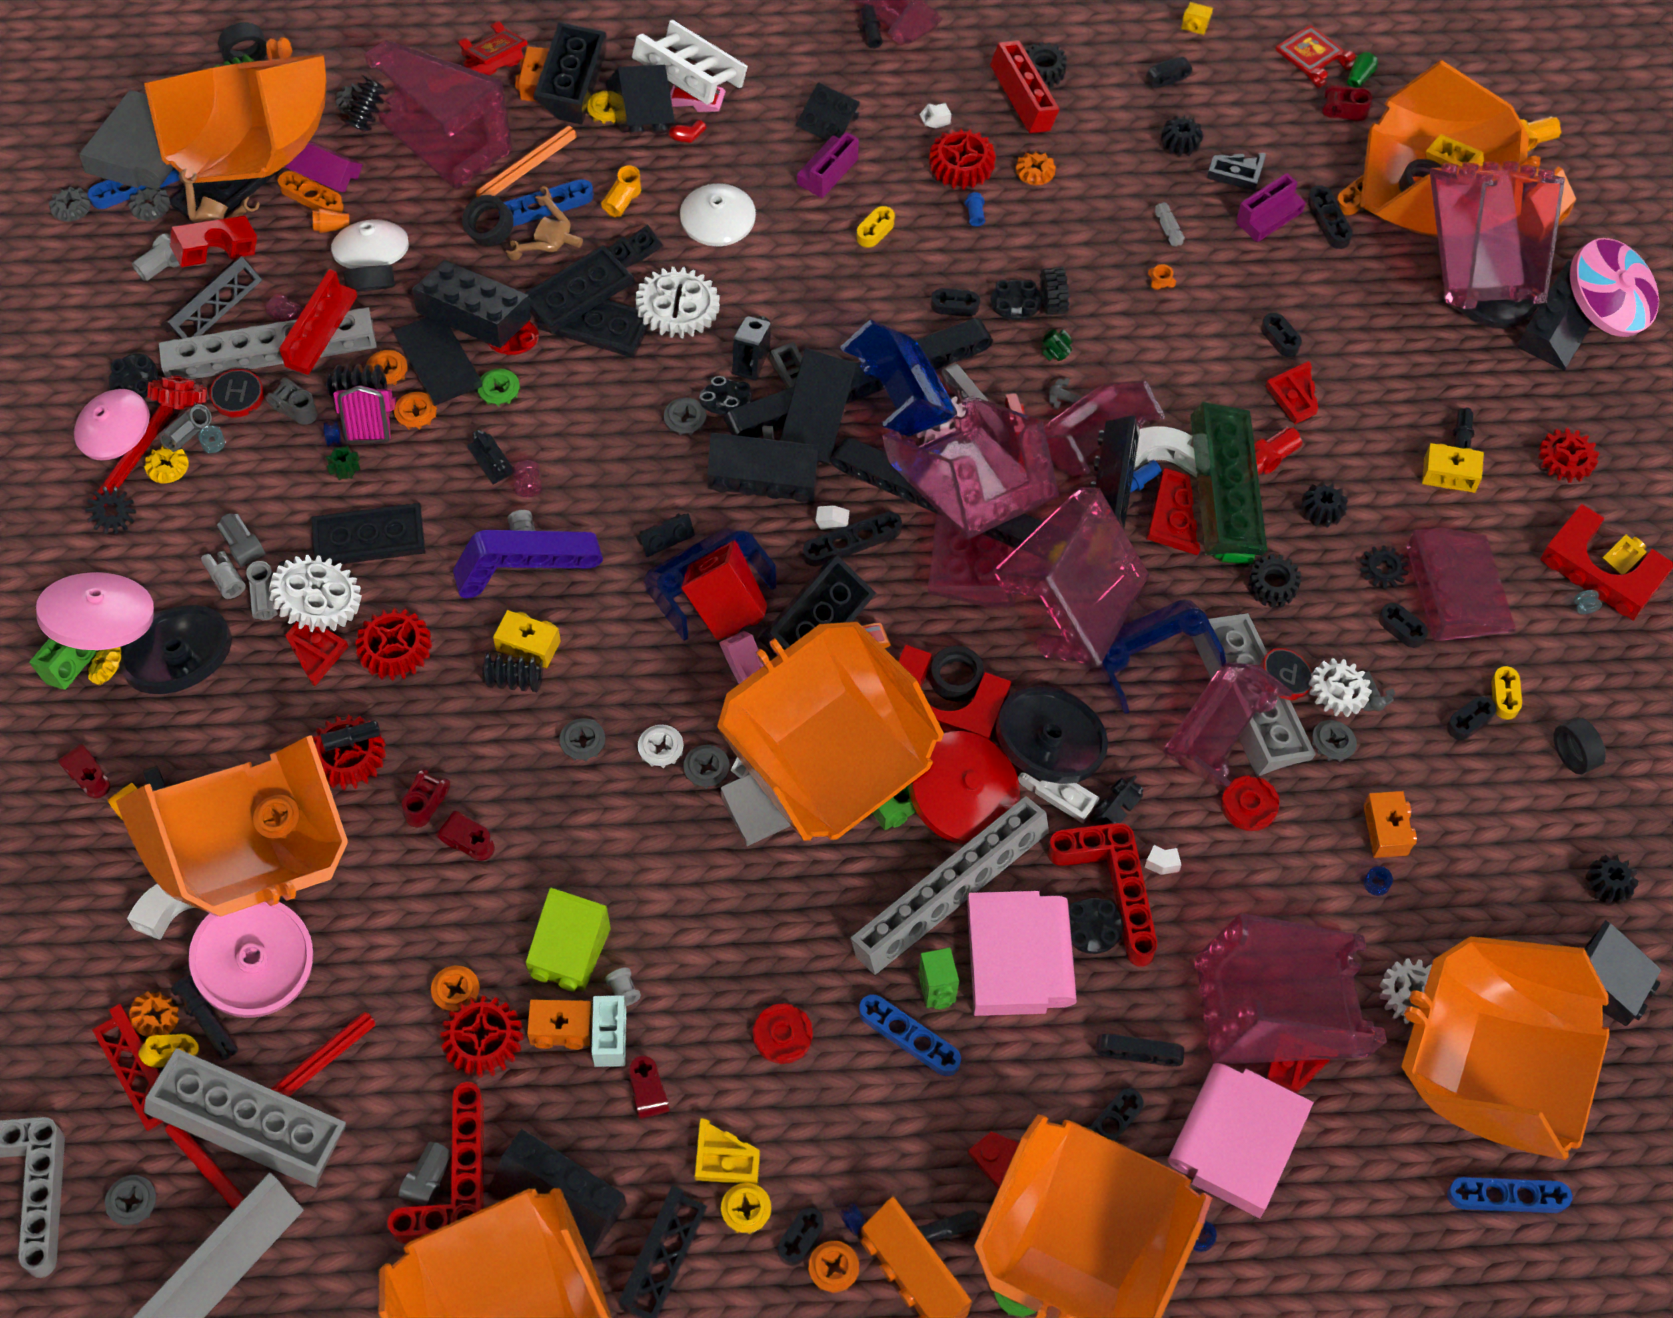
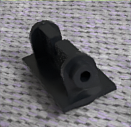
M476 430L472 434L473 442L466 446L492 485L516 473L490 434L487 435L486 432Z
M678 513L675 517L662 522V525L659 527L655 525L649 529L641 530L640 534L636 535L638 543L643 545L646 557H649L695 536L689 513L682 515Z
M1134 775L1126 779L1122 777L1117 780L1110 789L1112 794L1108 799H1102L1095 806L1094 811L1096 813L1090 821L1100 820L1102 822L1101 825L1121 823L1127 814L1120 807L1123 806L1129 812L1143 797L1142 792L1144 789L1137 783L1133 784L1137 776Z

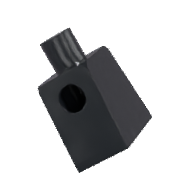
M749 316L744 319L733 339V375L757 381L770 349L771 323L768 318L764 316H758L757 318ZM753 349L752 354L749 357L748 352L749 350Z

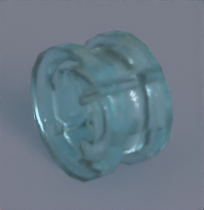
M207 426L200 431L198 439L203 450L209 453H216L224 447L225 438L220 428ZM214 436L215 441L209 442V438Z
M1587 590L1574 597V602L1578 605V613L1590 614L1602 607V602L1598 599V591Z

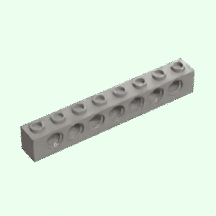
M357 308L348 311L320 357L377 348L369 308ZM297 320L275 322L274 324L250 326L244 329L226 330L220 333L159 343L162 371L165 378L180 376L187 379H197L220 375L230 370H250L284 364L279 348Z
M1027 796L1021 799L853 935L851 942L856 958L873 974L876 975L963 904L968 899V893L979 891L1049 833L1046 812Z

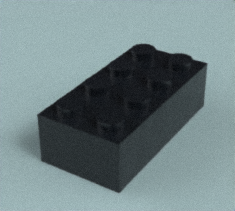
M443 260L413 288L417 313L498 348L507 343L531 319L528 294L446 260Z

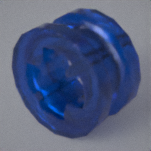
M334 421L332 425L324 423L327 446L330 447L332 443L341 445L338 421Z
M1381 866L1370 869L1364 880L1366 890L1375 896H1383L1393 884L1391 872ZM1375 876H1379L1378 880L1380 878L1384 879L1382 886H1379V883H1373Z
M854 1203L849 1205L848 1211L841 1210L839 1212L845 1226L854 1236L867 1223L863 1214Z
M1208 1221L1204 1222L1202 1229L1205 1230L1204 1234L1208 1233L1210 1237L1206 1239L1205 1243L1198 1242V1237L1193 1247L1195 1251L1206 1252L1212 1248L1216 1241V1229Z

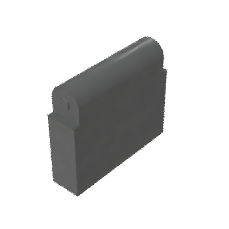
M133 90L128 91L79 153L85 173L136 188L143 185L157 189L174 169L171 164L167 165L162 161L147 94Z

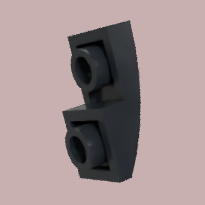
M647 224L628 240L624 236L621 237L608 250L627 268L649 257L664 245L653 229Z

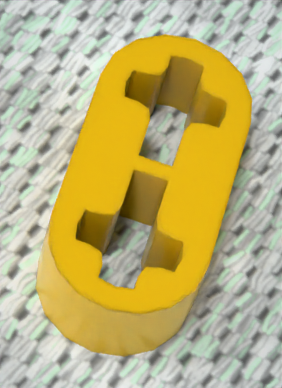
M887 206L876 208L858 226V244L866 248L877 245L894 227V211Z
M1500 667L1495 672L1491 681L1492 699L1496 706V715L1502 719L1509 720L1515 718L1522 707L1520 676L1512 667ZM1502 676L1506 677V680L1510 682L1507 688H1505V681L1501 679ZM1506 697H1508L1509 706H1513L1511 710L1507 709V705L1503 704Z
M185 1034L154 1035L148 1037L139 1050V1057L142 1062L150 1067H165L176 1048L196 1056L199 1047L195 1039Z

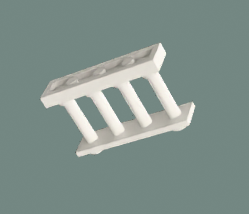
M673 20L669 22L667 35L663 39L655 42L644 34L636 36L632 55L633 59L644 66L665 64L668 81L707 105L713 102L717 85L728 81L741 88L748 67ZM672 46L673 48L678 50V52L673 53L666 48ZM691 58V59H693L694 61H696L697 63L694 64V65H692L691 63L687 62L685 59ZM709 69L717 75L712 77L704 71Z

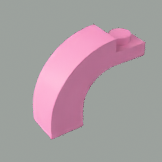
M742 631L719 642L739 684L764 666L756 655L758 647L752 634Z

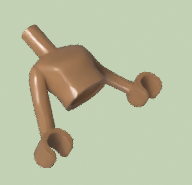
M183 169L179 173V179L185 184L189 219L193 223L223 219L228 207L210 198L202 197L201 204L196 210L193 182L196 181L197 174L194 173L189 181L184 176L187 169ZM246 197L242 200L241 206L226 218L238 217L246 212L256 211L259 208V202L256 201L254 207L250 209L247 206L249 197Z
M545 186L540 188V191L545 196H535L539 205L547 206L558 220H552L547 217L542 218L534 234V240L537 242L518 244L516 241H511L510 245L515 250L505 251L511 260L520 259L522 251L542 250L555 252L564 243L578 248L582 246V238L569 234L571 223L553 203L552 196Z

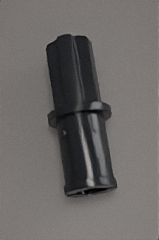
M866 3L861 8L862 29L866 33L868 46L870 48H878L883 44L880 33L881 23L877 19L874 6Z
M1469 407L1460 408L1457 412L1456 428L1453 430V435L1455 436L1454 447L1471 448V439L1474 437L1475 431L1472 428L1474 413Z
M377 721L353 727L347 724L346 728L321 734V739L325 752L348 745L354 747L356 742L377 737L380 735V728Z
M972 1209L950 1217L942 1215L943 1219L922 1226H916L927 1242L931 1243L948 1237L949 1240H952L954 1235L979 1228L980 1221L977 1212Z

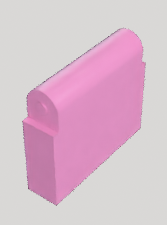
M1039 891L968 893L967 918L974 1016L1046 1014L1047 1008H1061L1076 1004L1068 899L1061 896H1040Z
M1215 1063L1212 1065L1168 1158V1163L1176 1170L1194 1178L1193 1185L1261 1218L1314 1102L1247 1069L1242 1074L1226 1065Z

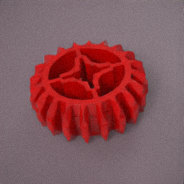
M962 128L958 132L951 129L949 134L942 132L940 138H935L933 145H931L929 153L931 172L935 174L937 181L943 180L944 186L952 184L953 190L956 186H961L964 190L966 186L974 189L976 183L983 185V182L989 180L991 173L995 169L996 154L993 144L989 143L988 137L982 138L980 132L973 134L971 129L968 132L963 131Z
M394 607L392 613L387 614L383 609L381 612L382 616L377 617L372 614V622L364 621V629L358 630V639L355 641L356 654L358 659H360L362 667L364 669L368 668L372 676L378 673L379 678L383 680L389 675L390 679L394 681L396 675H400L405 680L407 672L410 671L415 675V667L424 668V659H429V650L432 649L431 633L423 620H419L416 613L409 615V611L404 609L399 614L398 610ZM411 635L415 637L412 648L408 647L407 644L409 642L408 638ZM377 640L380 645L378 652L375 654L372 649Z
M349 714L344 721L336 716V722L333 724L326 720V728L321 729L317 727L316 733L318 736H312L330 787L334 789L340 784L341 789L345 791L348 784H352L355 789L358 787L357 782L360 781L368 785V776L377 777L376 768H383L384 763L382 759L386 758V751L384 749L386 744L381 737V732L377 737L364 740L369 744L368 752L362 750L359 742L354 743V747L348 745L325 752L321 734L346 728L347 724L353 727L365 723L361 716L353 721L352 716ZM326 753L331 754L332 758H334L335 763L333 766L325 762Z
M482 995L480 1002L476 1003L475 999L470 997V1005L465 1007L463 1003L459 1002L458 1008L460 1011L457 1013L450 1010L449 1016L452 1021L443 1022V1027L447 1031L440 1034L441 1040L444 1041L441 1048L443 1052L448 1053L446 1055L447 1061L449 1063L455 1062L454 1067L457 1071L465 1067V1074L470 1076L476 1070L477 1076L482 1078L484 1070H488L489 1074L494 1076L495 1067L499 1066L501 1070L505 1071L507 1067L504 1061L514 1062L516 1060L512 1052L521 1051V1045L518 1042L524 1039L523 1033L519 1031L523 1026L521 1021L516 1020L518 1017L515 1010L509 1011L510 1007L507 1002L499 1006L498 998L494 997L488 1003L487 997ZM488 1017L500 1021L506 1027V1030H499V1027L490 1026ZM476 1019L473 1025L465 1027L470 1021ZM484 1026L487 1036L484 1035L485 1039L481 1040L480 1046L477 1037L480 1038L479 1034L483 1033ZM458 1043H465L466 1046L474 1047L476 1056L462 1051ZM500 1046L496 1051L488 1054L491 1048Z

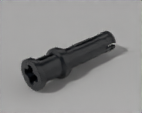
M192 975L178 980L172 986L171 992L175 996L178 995L185 1005L184 1012L186 1015L195 1017L222 1061L230 1058L224 1049L225 1046L234 1056L239 1048L234 1044L209 1007L211 1004L198 991Z

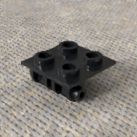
M818 82L795 126L826 141L833 135L841 138L850 121L858 119L859 112L856 110L861 102Z

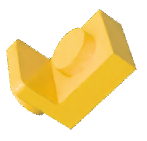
M1190 2L1188 9L1185 10L1181 29L1204 35L1213 8Z
M1626 534L1603 557V561L1619 575L1627 574L1647 556L1645 551L1647 547L1637 537L1634 536L1631 539Z

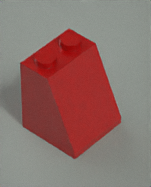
M736 540L688 565L681 588L717 641L724 637L730 638L739 633L741 628L749 624L754 626L764 619L767 602Z

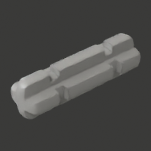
M1166 202L1157 204L1155 206V213L1158 219H1160V224L1166 236L1169 237L1170 244L1173 247L1182 245L1185 237L1182 231L1179 230L1180 227L1173 213L1170 212L1169 205Z

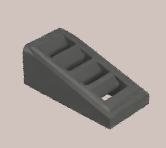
M794 342L771 350L768 357L787 389L795 386L797 378L791 379L790 376L799 372L802 361L798 348ZM787 357H790L792 359L785 363L782 362V360ZM795 364L796 368L789 371L786 370L787 367Z

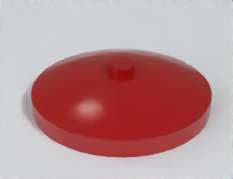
M965 731L944 733L942 740L936 741L930 759L933 761L930 769L908 785L912 804L925 825L940 837L958 844L966 845L1020 801L1018 776L1006 754L987 738Z

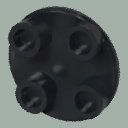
M1029 279L1024 281L1000 280L996 283L995 289L991 294V305L994 311L1010 320L1030 318L1039 311L1042 304V297L1036 288V283Z
M132 354L123 359H115L110 367L112 372L109 378L110 391L115 389L131 390L145 399L147 397L148 382H153V380L158 378L157 367L153 360L145 354Z
M723 376L712 378L711 384L706 386L699 396L700 404L705 410L720 415H726L729 411L746 405L752 400L749 383L726 380Z
M1087 898L1070 905L1069 918L1073 947L1084 953L1100 954L1112 949L1118 943L1123 932V921L1112 901Z

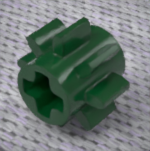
M1052 329L1041 339L1043 344L1040 348L1042 350L1041 353L1049 361L1053 358L1057 361H1062L1071 353L1072 347L1070 344L1073 341L1064 329L1059 333L1056 329Z
M348 446L345 448L335 447L331 456H326L328 472L330 475L336 473L338 480L352 479L355 471H360L358 453H351Z

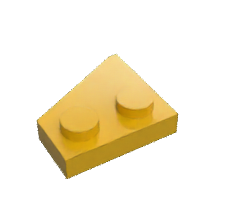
M700 1118L695 1180L758 1184L760 1150L748 1143L739 1141L736 1136L727 1131L723 1132L711 1125L710 1121Z

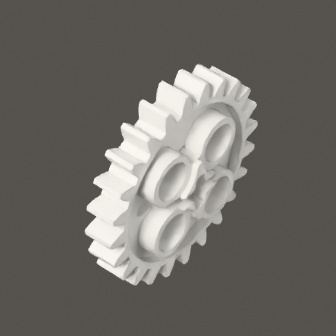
M672 267L671 272L668 273L662 268L661 275L652 272V279L645 277L644 284H639V291H636L638 317H643L644 325L651 323L650 330L653 331L660 328V335L668 331L671 338L675 333H679V336L683 338L684 333L688 332L693 337L694 330L703 333L704 326L710 328L711 321H716L717 313H719L717 288L711 287V280L704 282L703 274L696 277L695 270L688 274L684 267L680 272H677L675 267ZM678 287H682L677 318H673Z
M306 555L305 561H302L296 556L294 563L286 560L284 567L278 566L277 572L273 573L269 586V592H271L269 600L274 601L273 609H281L280 617L289 616V624L295 621L299 622V629H302L304 625H309L310 632L314 631L315 626L319 627L322 632H325L326 626H329L335 631L337 624L345 627L347 620L352 621L354 614H357L362 597L359 594L361 587L356 586L357 578H349L350 570H340L341 563L333 566L331 565L332 559L330 558L326 562H322L321 557L317 556L316 560L312 561L310 556Z

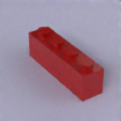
M999 42L990 66L1029 133L1051 131L1060 110L1021 42Z

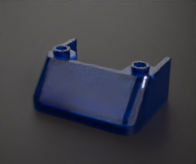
M870 319L840 347L842 351L858 357L861 362L860 367L864 373L880 378L897 409L882 423L885 428L896 431L902 436H913L947 423L957 415L954 404L922 348L912 337Z
M729 528L721 529L646 573L644 577L646 591L683 641L689 639L687 617L673 598L683 592L681 587L688 565L736 540L744 557L749 560L771 590L776 588V565L751 533Z
M1187 599L1176 601L1108 632L1095 641V656L1124 714L1130 711L1125 694L1115 673L1128 666L1130 655L1178 633L1183 632L1188 636L1204 634L1221 669L1227 668L1224 648L1206 614L1194 602Z

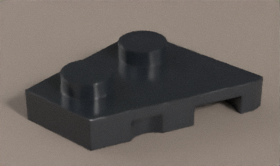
M1258 153L1257 158H1245L1244 154H1234L1232 156L1214 155L1207 179L1255 191L1266 153Z

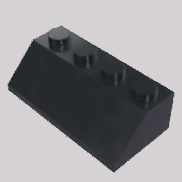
M558 22L534 92V99L558 120L583 125L587 106L593 94L606 54V32Z
M1568 260L1525 329L1517 347L1564 371L1593 324L1581 310L1574 297L1570 282L1571 260Z
M1126 416L1106 421L1105 429L1099 432L1098 446H1102L1101 454L1095 457L1094 471H1097L1096 481L1091 482L1090 497H1093L1092 507H1087L1086 523H1089L1091 532L1124 536L1140 436L1136 416Z
M711 433L707 472L708 489L717 492H736L746 496L760 495L772 499H793L797 502L815 501L819 476L818 445Z
M836 555L822 565L758 639L777 656L770 646V641L774 638L779 642L783 650H786L819 624L852 622L876 595V592Z
M521 1128L504 1152L488 1190L502 1200H505L527 1189H536L537 1194H550L553 1188H560L589 1257H592L626 1208L625 1194Z

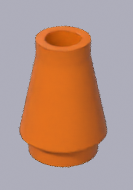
M322 208L312 211L313 231L325 233L349 226V213H340Z

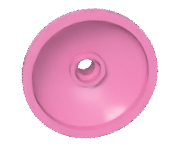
M115 389L98 395L83 408L78 416L74 428V439L77 447L87 457L95 460H110L122 456L135 447L144 436L150 418L148 405L139 394L127 389Z

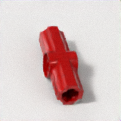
M1286 427L1267 441L1265 439L1257 441L1251 446L1246 455L1228 466L1226 472L1229 475L1230 481L1235 486L1239 485L1242 487L1261 473L1269 474L1274 471L1285 457L1302 446L1303 441L1300 438L1299 432L1294 427Z

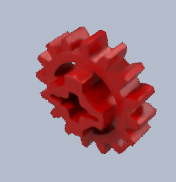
M171 376L162 378L161 381L153 380V382H148L147 398L155 401L158 400L161 406L184 409L192 407L194 404L206 403L207 387H203L202 384H196L193 379Z
M1565 428L1563 433L1559 429H1555L1553 435L1548 433L1545 440L1542 441L1539 447L1538 459L1543 460L1542 468L1548 467L1550 469L1548 472L1549 476L1554 473L1557 474L1558 481L1566 477L1568 483H1571L1575 477L1580 482L1584 476L1589 477L1598 464L1596 459L1599 452L1594 451L1596 443H1588V435L1584 437L1579 436L1580 430H1576L1573 434L1570 433L1569 428Z

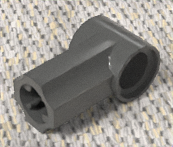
M199 404L181 411L177 418L159 433L162 445L172 452L181 448L197 432L209 426L212 419L209 409Z
M229 513L221 518V521L217 524L218 529L227 541L229 549L240 568L266 555L255 534L249 532L238 514Z
M428 1142L414 1171H410L404 1178L399 1190V1197L418 1206H432L440 1190V1181L452 1160V1151L436 1142Z

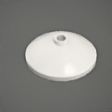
M719 183L708 184L695 189L685 198L680 209V220L684 231L695 241L709 246H726L740 241L751 231L756 217L753 201L744 191L732 185Z
M364 220L351 224L341 230L334 238L331 250L334 259L346 268L391 265L401 259L408 250L409 241L407 233L400 226L392 222Z

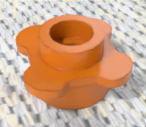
M1160 264L1155 268L1149 269L1148 276L1152 279V288L1158 290L1164 287L1173 288L1176 285V280L1173 279V269L1170 266Z

